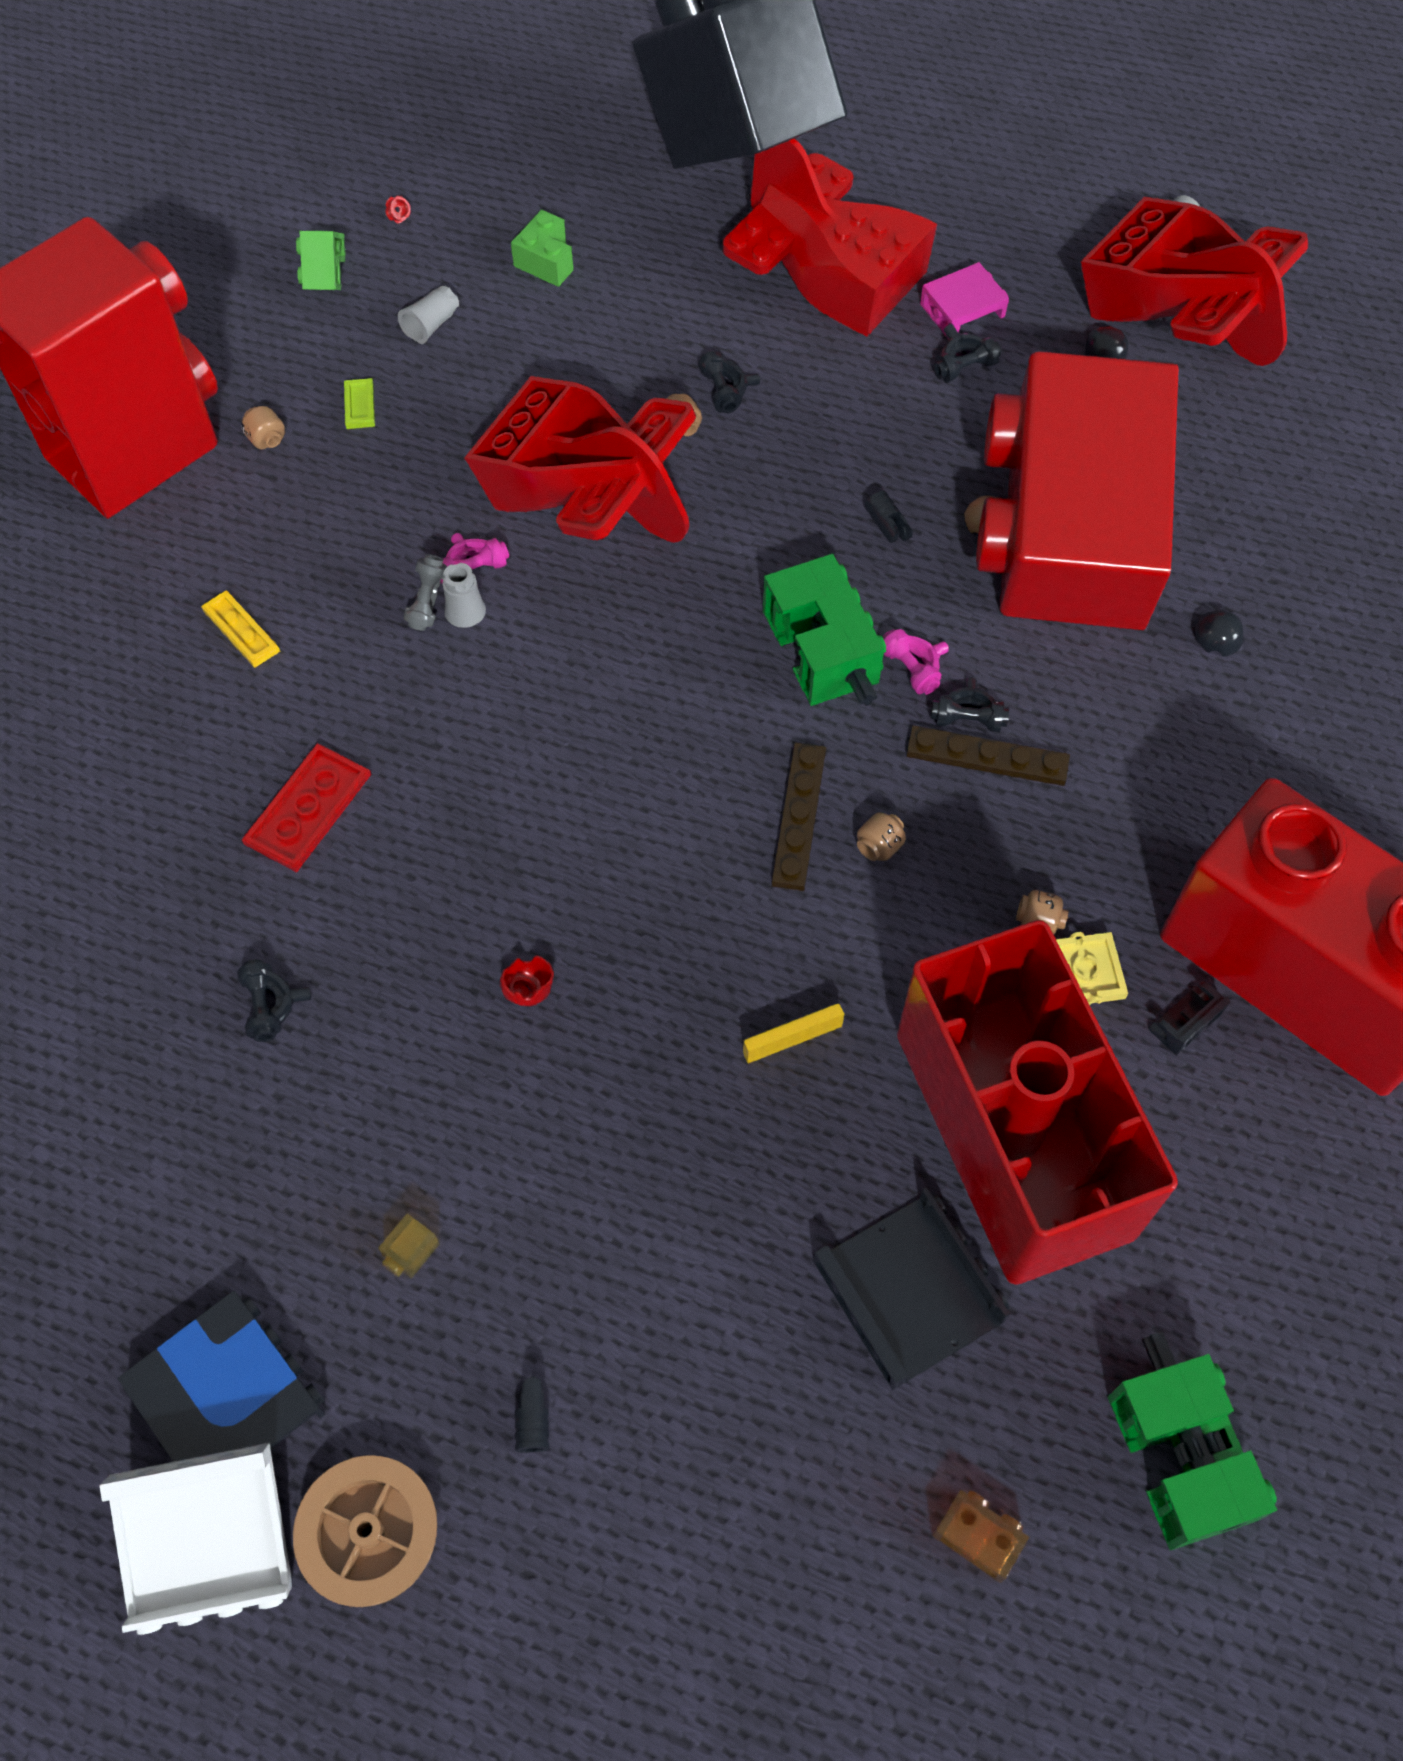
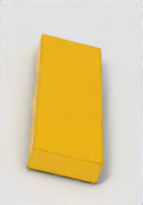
M227 590L201 606L204 613L254 668L280 652L276 643Z
M835 1004L747 1038L743 1044L745 1059L747 1063H751L843 1026L844 1012L840 1004Z

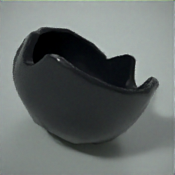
M1107 326L1099 327L1090 332L1086 341L1085 356L1126 359L1128 339L1122 330Z
M1227 610L1207 612L1202 615L1195 625L1196 641L1208 653L1218 651L1223 657L1238 652L1243 644L1244 632L1242 622L1235 614Z

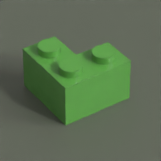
M541 210L511 242L514 267L557 287L574 270L572 247L566 244L564 219Z
M300 231V237L296 238L297 254L301 255V266L298 267V281L302 284V288L304 290H341L340 262H345L344 234L334 231Z

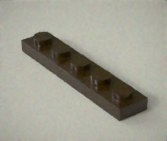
M913 725L906 757L1065 786L1070 754Z
M795 743L772 887L805 891L826 747L802 743Z

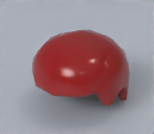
M536 955L531 961H523L517 958L509 967L503 970L499 985L508 1001L520 1006H534L547 999L553 985L554 971L551 963L541 956Z

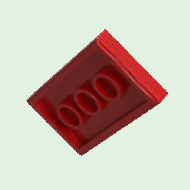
M317 743L242 838L243 844L297 873L371 776L370 770Z

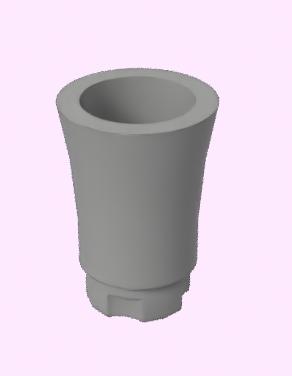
M441 286L437 290H432L414 304L398 312L399 325L406 336L420 344H425L431 335L453 315V312L459 306V300L449 287Z
M467 564L449 565L443 572L444 578L442 582L445 595V617L448 622L457 627L474 626L484 618L486 613V606L481 598L476 577L472 573L471 567Z

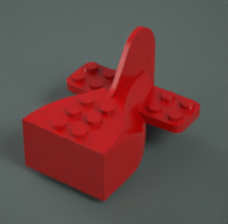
M795 138L755 154L751 192L752 211L725 237L723 241L724 255L759 275L767 274L782 260L797 288L810 304L830 318L867 337L926 274L937 224L917 214L890 206L840 201L852 187L853 173L822 154L812 153L807 155L802 145Z
M1144 196L1081 261L1090 315L1097 320L1117 322L1145 321L1175 316L1171 321L1173 337L1208 346L1218 345L1227 339L1239 356L1258 366L1269 365L1283 353L1287 343L1284 291L1281 278L1308 249V236L1301 231L1262 227L1256 230L1247 241H1244L1219 216L1203 207L1190 203Z
M530 376L464 458L491 504L499 511L529 512L565 505L556 517V523L562 533L591 540H601L607 537L627 511L650 533L668 542H679L689 530V519L662 463L695 421L696 413L689 402L653 398L643 404L627 424L600 394L587 386L575 382Z

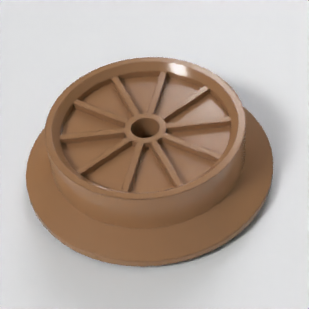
M371 1455L354 1457L336 1464L312 1484L302 1499L296 1514L293 1528V1547L296 1561L304 1578L320 1595L344 1606H375L397 1597L419 1578L431 1558L437 1536L435 1504L422 1479L408 1466L399 1461L383 1456ZM372 1526L371 1534L363 1538L364 1529Z

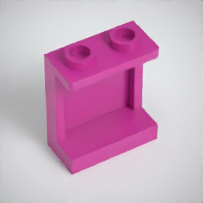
M978 262L924 284L920 304L944 334V328L949 324H954L959 333L960 325L994 311L1000 319L1005 317L1009 297L1006 291L1001 289L995 282L991 273L986 271Z

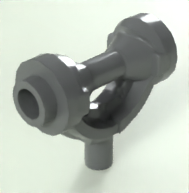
M426 554L425 558L417 560L415 571L419 572L421 586L419 587L415 602L411 606H406L403 619L408 622V626L416 630L424 631L426 627H432L436 614L432 613L438 595L437 590L440 587L441 579L443 580L444 578L443 572L448 567L443 564V559L438 556Z

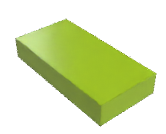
M373 379L344 381L346 429L375 427Z

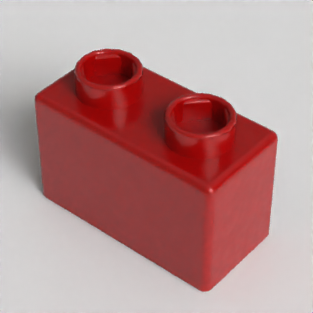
M87 216L0 267V369L45 460L105 518L110 519L217 446V437L204 402L217 393L218 385L205 357L187 337L179 333L174 315L187 307L188 297L179 275L166 256L148 241H141L128 249L99 222Z
M1038 351L1029 357L1020 395L1003 393L993 395L986 431L984 463L988 467L1010 469L1008 499L988 497L984 501L977 541L976 568L982 572L1002 573L1000 611L1004 616L1134 630L1146 629L1169 579L1172 566L1179 371L1177 364Z
M1269 778L1262 783L1197 860L1160 931V937L1169 946L1380 1096H1387L1403 1081V862L1280 780Z
M1041 920L1032 921L921 959L915 963L897 1037L1009 1283L1014 1285L1022 1284L1135 1241L1175 1190L1178 1179L1049 925Z

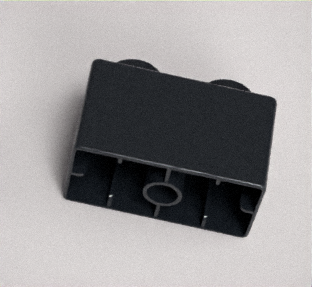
M655 0L662 27L634 39L633 49L674 169L758 154L848 115L815 0Z

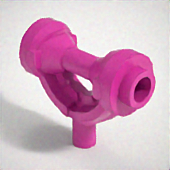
M456 533L451 538L454 545L448 551L446 557L443 558V564L449 566L464 563L470 566L472 570L482 565L493 566L496 569L506 566V559L510 556L503 541L498 542L496 538L489 540H465L460 533Z
M892 629L884 634L883 639L886 645V653L884 655L891 659L901 660L910 670V682L913 690L919 695L933 693L940 685L939 659L941 655L948 652L947 643L942 641L932 646L926 640L907 635L903 629ZM911 653L922 658L924 664H920Z

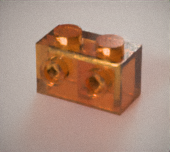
M960 1490L932 1536L1001 1583L1010 1573L1029 1536L1022 1532L1023 1525L1011 1516L1003 1514L1000 1517L988 1509L989 1502L985 1498L971 1490L967 1494Z

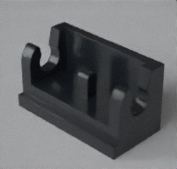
M1202 981L1198 987H1193L1187 995L1153 1023L1148 1030L1177 1056L1224 1013L1231 1001L1226 997L1224 998L1210 984Z

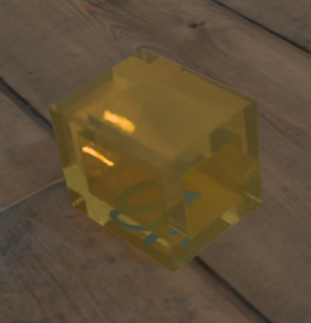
M407 1213L378 1249L385 1258L382 1262L384 1267L397 1277L403 1272L412 1279L440 1243L433 1232Z

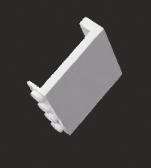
M269 1443L111 1474L100 1484L102 1501L110 1500L128 1619L122 1626L123 1633L136 1630L137 1634H148L159 1630L162 1624L177 1622L178 1626H186L200 1621L202 1616L218 1613V1617H229L240 1613L244 1607L258 1605L259 1609H268L280 1605L283 1599H287L292 1588V1578Z

